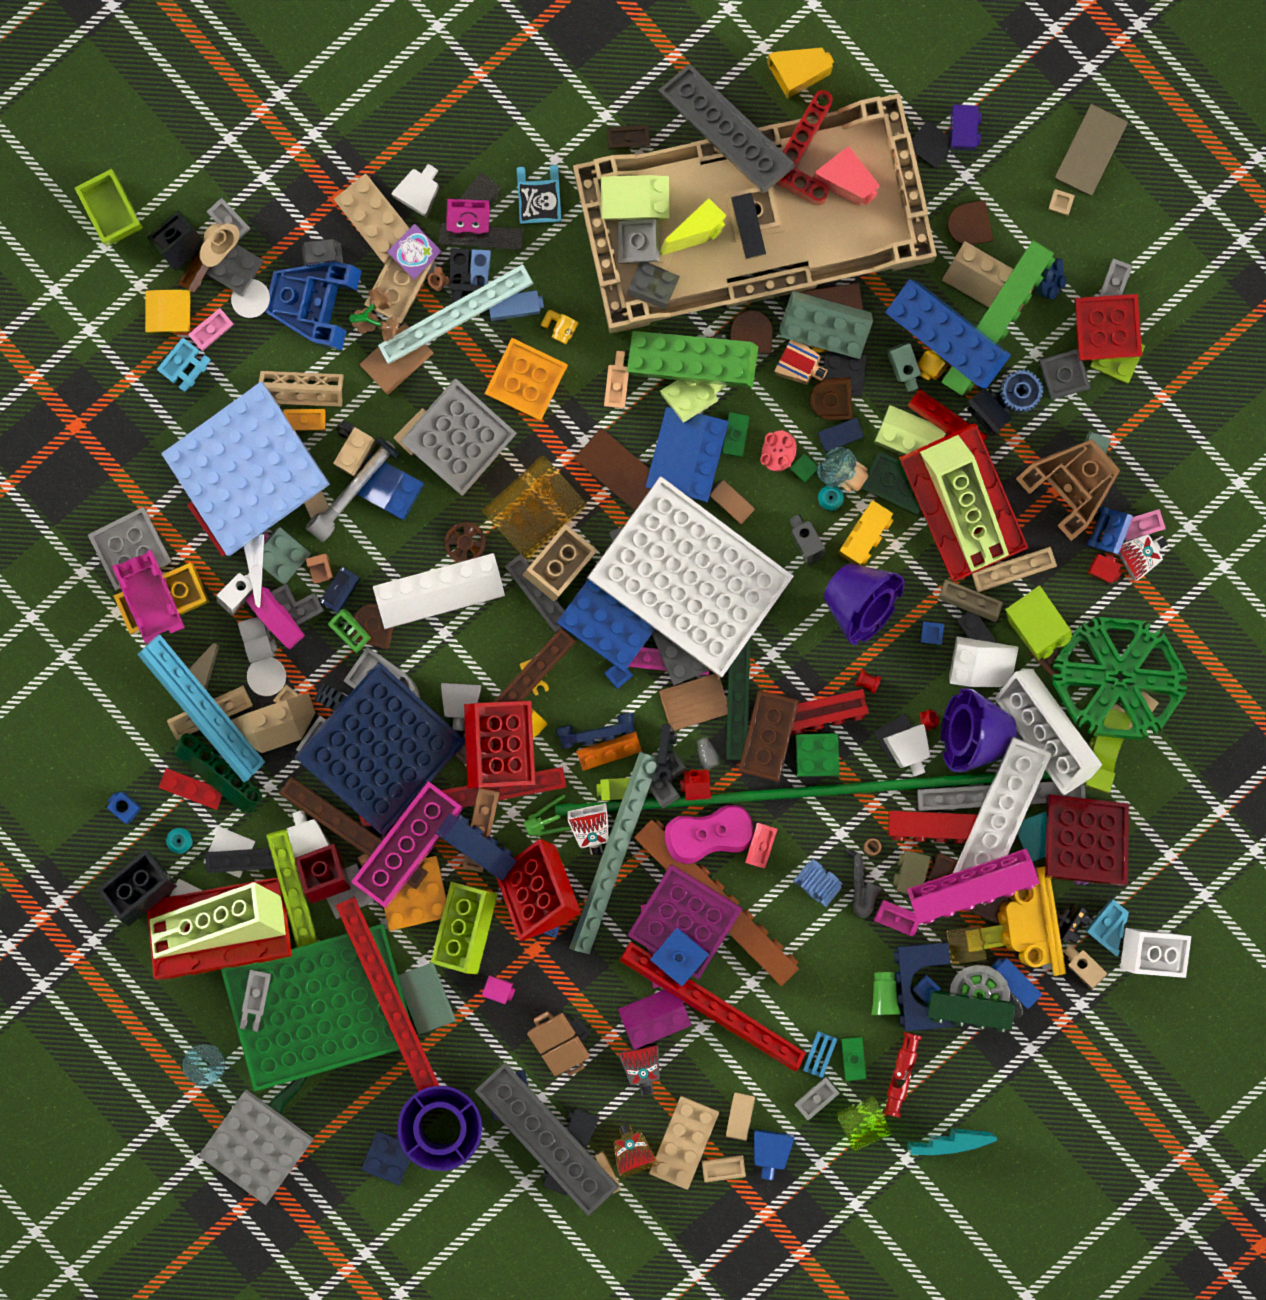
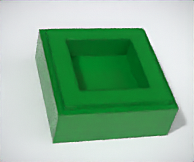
M805 453L790 467V470L804 483L819 469Z

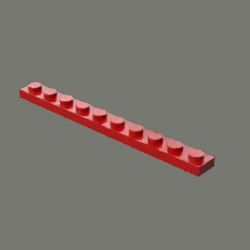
M563 767L535 772V785L484 788L499 790V801L566 788L567 786ZM467 785L441 791L463 808L475 805L479 788H468ZM360 816L361 825L363 827L371 826L364 818Z
M352 897L335 905L418 1091L432 1086H439L356 898Z
M632 942L627 945L619 960L620 962L794 1072L799 1069L806 1052L694 981L688 979L683 986L679 985L650 960L651 954Z

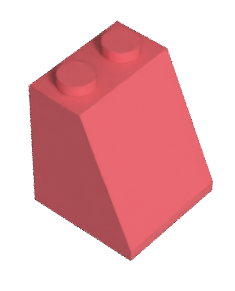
M849 146L815 171L813 176L816 180L824 183L829 191L858 206L863 203L868 205L876 198L877 190L880 187Z

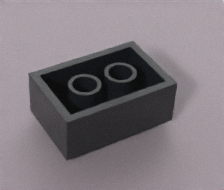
M144 850L97 890L117 918L127 926H130L173 891L177 885L156 856L148 850Z

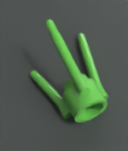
M564 794L535 814L528 816L529 820L524 821L525 828L530 837L572 830L570 826L543 830L545 829L544 825L560 818L559 815L543 821L541 817L537 818L564 799Z

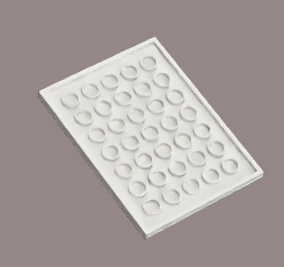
M659 477L587 579L719 677H723L791 581L793 575L664 478Z

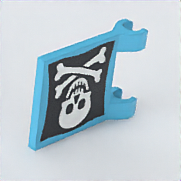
M557 165L550 166L551 180L526 182L525 168H517L520 224L561 222L559 172Z

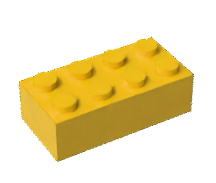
M188 563L163 574L180 615L210 602L194 564ZM123 592L114 595L129 634L135 635L140 633Z

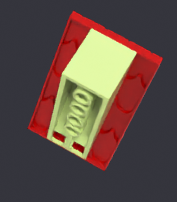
M975 423L899 457L952 582L1028 549L1023 533Z
M278 877L165 897L149 909L147 917L154 979L167 980L190 974L196 975L228 967L234 968L257 962L263 963L291 957L286 905Z

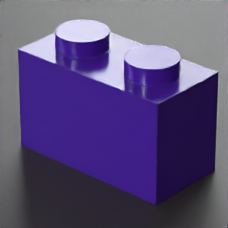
M952 106L950 150L974 151L977 145H980L981 133H978L977 130L978 125H981L982 113L978 112V106Z

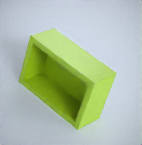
M112 169L75 187L92 224L106 247L143 229L117 175Z

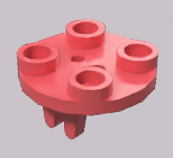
M783 430L768 433L765 436V443L762 448L761 463L775 472L791 467V463L796 455L797 445L795 438Z

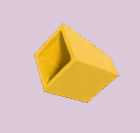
M823 48L772 52L768 55L767 61L770 70L787 99L829 76L833 67L832 63H834L830 53H825Z

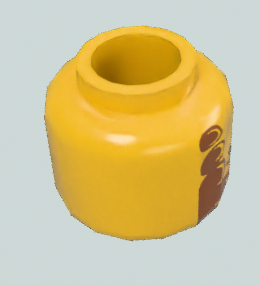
M933 350L925 351L917 363L921 373L920 376L927 381L931 378L938 380L948 366L947 362Z

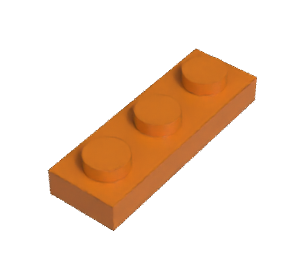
M636 732L577 750L576 752L584 771L642 752Z

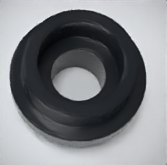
M342 421L341 424L337 425L336 430L340 437L348 439L355 426Z

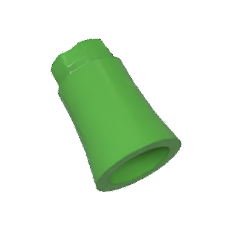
M895 972L874 973L875 981H873L874 992L871 1015L900 1014L896 981H894Z

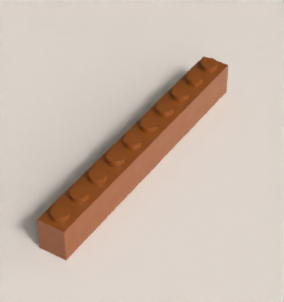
M651 819L634 836L666 870L673 864L737 905L740 903L732 894L727 896L722 891L725 887L717 879L713 882L708 877L710 872L702 864L698 867L695 863L683 864L673 859L665 842L664 830L666 827L658 819L655 822ZM747 909L741 911L728 933L782 986L799 969L796 966L798 961L791 954L786 956L781 951L784 947L776 939L772 941L767 936L769 932L762 924L757 926L752 921L755 917Z

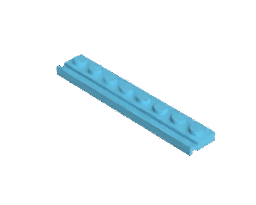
M160 634L155 636L137 655L243 782L248 781L265 761Z

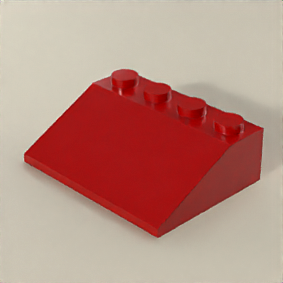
M531 701L464 704L468 788L535 785Z
M539 839L516 856L514 859L517 862L503 881L497 878L515 931L521 942L562 926L581 913L556 845Z

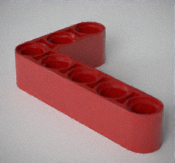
M820 90L814 95L783 150L785 155L788 152H795L798 157L792 160L795 168L776 183L813 205L825 203L828 196V188L824 183L796 168L831 108L832 96L825 90ZM820 98H824L827 100L828 104L825 106H820L817 103V100ZM809 116H814L817 118L818 122L815 124H810L807 121V118ZM804 134L808 139L805 142H800L796 136ZM797 180H803L806 186L803 188H798L795 186L794 182ZM815 190H821L824 193V196L822 198H816L813 195V192Z

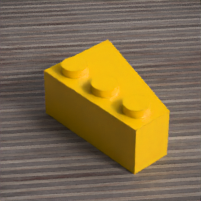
M872 500L837 554L852 564L865 565L871 556L869 551L872 546L876 548L883 538L879 535L883 529L888 530L894 521L891 519L893 513Z

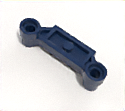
M633 712L617 715L618 724L577 733L573 732L572 725L556 728L557 737H560L562 748L573 747L574 743L582 742V745L595 743L594 739L602 738L603 741L615 739L617 734L623 733V735L635 732L633 721H635Z

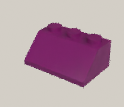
M666 990L618 1009L633 1049L692 1026L683 1001Z

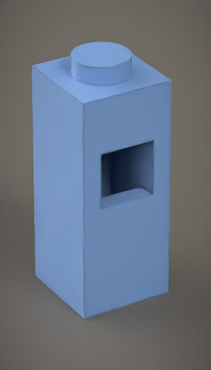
M537 291L517 293L489 308L491 321L541 314L540 308H544L542 296H538Z

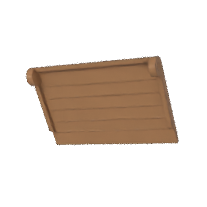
M404 323L395 331V335L410 327ZM425 344L388 364L378 347L359 365L389 395L434 353Z
M717 674L659 691L668 723L674 731L727 715L728 703L720 677Z

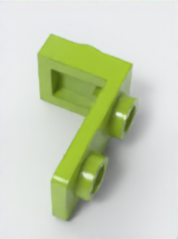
M630 778L601 779V784H597V797L601 796L602 801L623 799Z

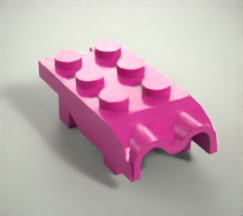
M152 550L131 558L124 563L112 566L145 644H148L155 636L169 630L172 634L185 628Z

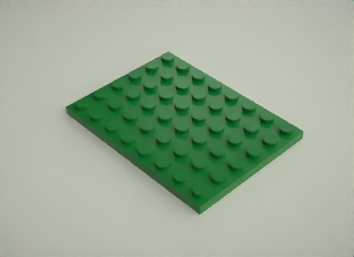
M384 924L369 927L408 1014ZM348 933L291 949V957L221 969L254 1092L400 1050ZM250 970L271 974L263 1016L261 1015L257 1032L253 1031L252 1028L256 1014L251 1013L247 1015L245 1029H240L243 1014L242 1007Z

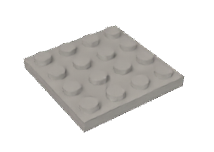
M454 379L400 442L463 496L517 433L463 384Z
M245 1090L198 1156L266 1205L313 1141V1138L251 1092Z

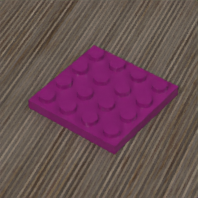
M671 864L627 936L651 951L656 952L678 927L709 953L708 957L692 974L693 977L699 980L743 908Z

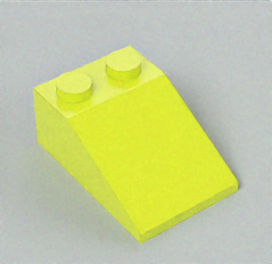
M708 198L665 239L660 249V254L665 255L703 244L710 238L714 240L722 232L721 229L725 226L723 222L727 215Z

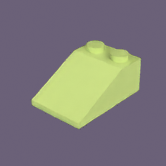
M669 176L601 177V219L640 220L657 218L660 222L669 219Z

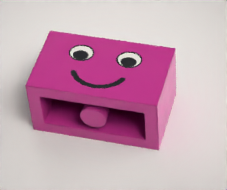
M447 199V231L453 233H488L489 201Z

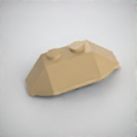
M308 693L249 712L231 721L255 750L264 753L301 740L316 712Z

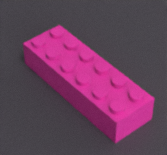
M428 781L351 882L387 909L441 838L436 834V831L449 813L457 817L463 809L462 806Z
M1023 849L908 888L907 892L918 924H929L935 918L941 916L949 917L962 909L964 911L970 910L982 902L983 904H988L997 897H1009L1014 895L1015 891L1021 889L1030 890L1036 884H1039V880L1027 849Z

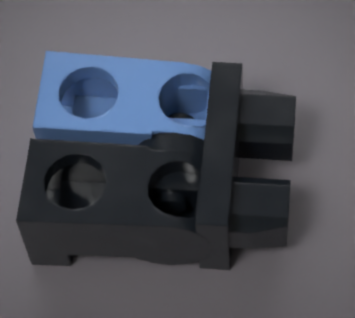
M451 248L449 290L452 292L453 303L463 298L464 293H472L488 284L491 251L472 249L471 270H469L470 250Z

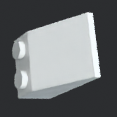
M956 637L949 673L950 683L969 687H1004L1013 676L1018 647Z
M1126 928L1120 969L1136 974L1186 978L1191 936Z

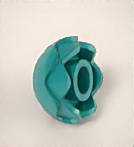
M834 485L823 487L818 493L819 505L829 511L837 510L844 502L842 490Z
M183 828L171 830L166 838L169 850L177 854L187 852L193 843L190 832Z

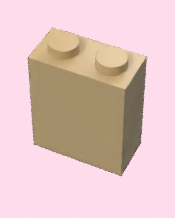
M354 427L333 464L355 478L377 442L371 436Z

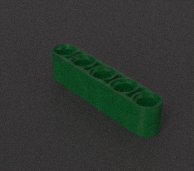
M189 733L181 736L174 747L175 756L240 811L247 814L252 813L262 799L259 789L249 781L243 782L228 763L197 737Z

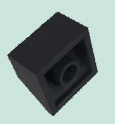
M179 211L147 237L175 271L179 267L184 266L193 255L199 253L204 243L202 237Z
M983 388L964 407L992 437L1012 419L1010 416L1012 413L1004 404L1001 406L996 401L998 397L991 389L987 391L986 388Z

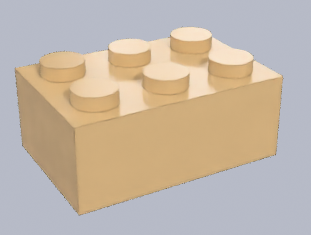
M565 524L528 567L523 576L555 602L597 550Z

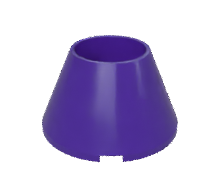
M851 563L843 566L832 577L826 587L824 600L848 642L853 645H858L857 642L860 640L866 642L884 626L896 609L893 605L897 597H902L905 585L904 578L897 573Z
M961 689L958 696L953 695L949 701L942 722L941 741L945 742L946 751L942 752L947 766L952 771L965 772L1003 759L1011 738H1016L1017 735L1014 717L975 690Z
M432 1086L414 1094L402 1108L398 1120V1138L403 1151L415 1164L425 1169L447 1171L461 1166L475 1153L482 1136V1120L476 1105L466 1094L448 1086ZM442 1107L456 1114L461 1125V1132L456 1140L447 1144H439L431 1141L425 1135L422 1128V1118L430 1109Z

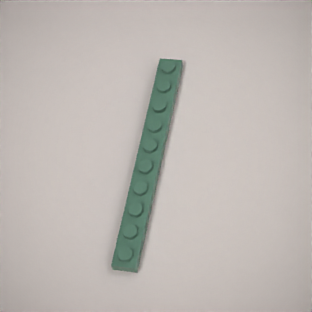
M639 752L569 947L574 951L586 954L591 952L658 765V757Z

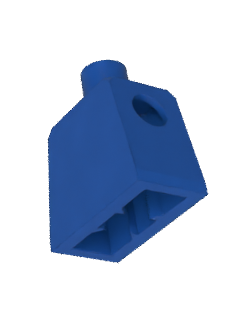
M754 1129V1164L763 1166L761 1178L774 1180L775 1168H785L794 1141V1135Z

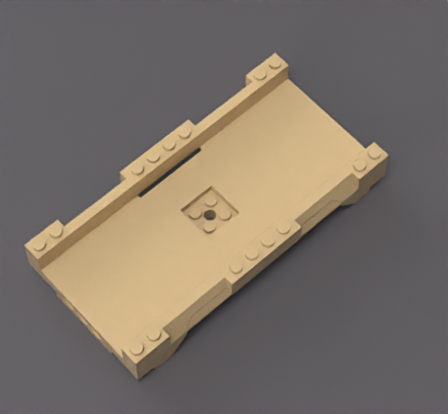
M900 93L881 98L878 96L860 100L840 108L838 111L828 113L796 168L813 177L815 171L849 146L880 185L877 190L878 194L875 196L876 198L868 205L863 203L858 206L829 190L824 204L813 205L777 184H774L763 194L707 139L640 155H611L593 159L591 162L573 165L609 333L650 325V322L718 306L726 305L729 308L788 295L792 291L802 292L815 289L818 284L888 269L897 271L933 263L937 254ZM814 116L807 118L810 124L818 122ZM801 119L764 126L758 129L783 152ZM804 134L796 136L800 142H805L808 139ZM788 152L786 154L790 160H795L798 157L795 152ZM669 176V219L660 222L661 246L665 239L708 198L727 215L723 222L725 226L721 229L722 232L714 240L710 238L706 243L674 253L667 271L680 277L666 310L627 295L628 288L640 263H618V221L628 220L601 219V177ZM797 180L794 182L795 186L798 188H803L806 186L803 180ZM815 190L813 195L816 198H822L824 193L821 190ZM752 192L754 204L761 210L757 217L766 255L745 259L731 197ZM808 261V266L727 283V279Z

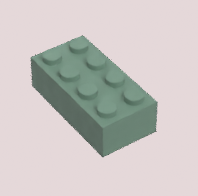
M792 291L779 328L780 337L860 359L873 319L871 312Z

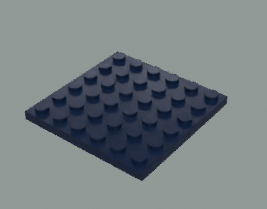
M378 662L294 757L379 833L384 835L410 806L426 783L434 779L466 741L382 663Z

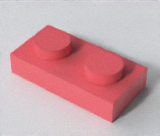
M757 823L745 863L766 868L777 833L776 828Z

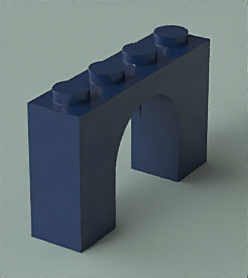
M947 942L897 946V951H894L893 955L894 963L898 964L899 972H895L896 985L900 984L901 993H897L898 1005H902V1014H899L900 1026H904L905 1031L956 1027V1025L952 1024V1021L944 1020L943 1023L932 1022L931 1018L927 1016L928 1006L916 1002L910 990L912 977L919 969L932 965L950 964L949 944Z

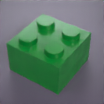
M838 733L795 735L796 777L840 775Z

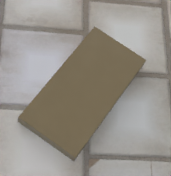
M1091 104L1054 179L1091 197L1128 122Z

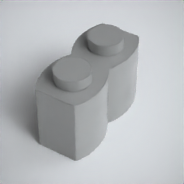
M259 617L238 623L250 663L276 656L275 651H278L275 639L270 638V630Z

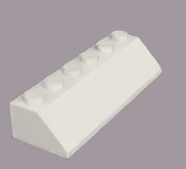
M494 553L373 586L384 629L505 596Z
M1028 669L1015 672L994 699L1002 709L1014 717L1017 731L1025 742L1052 753L1045 770L1062 794L1065 795L1092 778L1102 764L1034 670Z

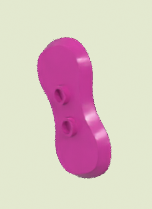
M732 804L723 806L714 813L704 817L678 816L672 819L665 828L667 849L674 860L683 864L695 863L704 856L716 851L733 853L744 851L750 847L754 836V826L749 813L743 807Z

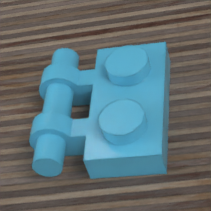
M182 337L157 370L173 383L180 377L183 382L179 388L185 392L189 386L192 387L195 384L194 380L201 372L207 369L206 365L211 360L204 355L198 361L195 357L200 351ZM192 363L195 367L187 376L184 370Z

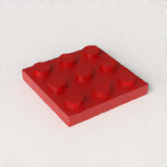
M1138 294L1074 299L1079 361L1142 357Z

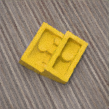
M146 291L145 332H190V291Z

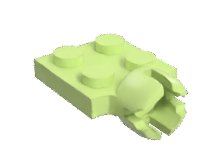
M677 380L660 390V392L684 423L718 401L716 393L727 385Z

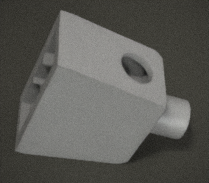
M441 683L444 716L453 717V730L465 731L464 704L479 703L482 686Z

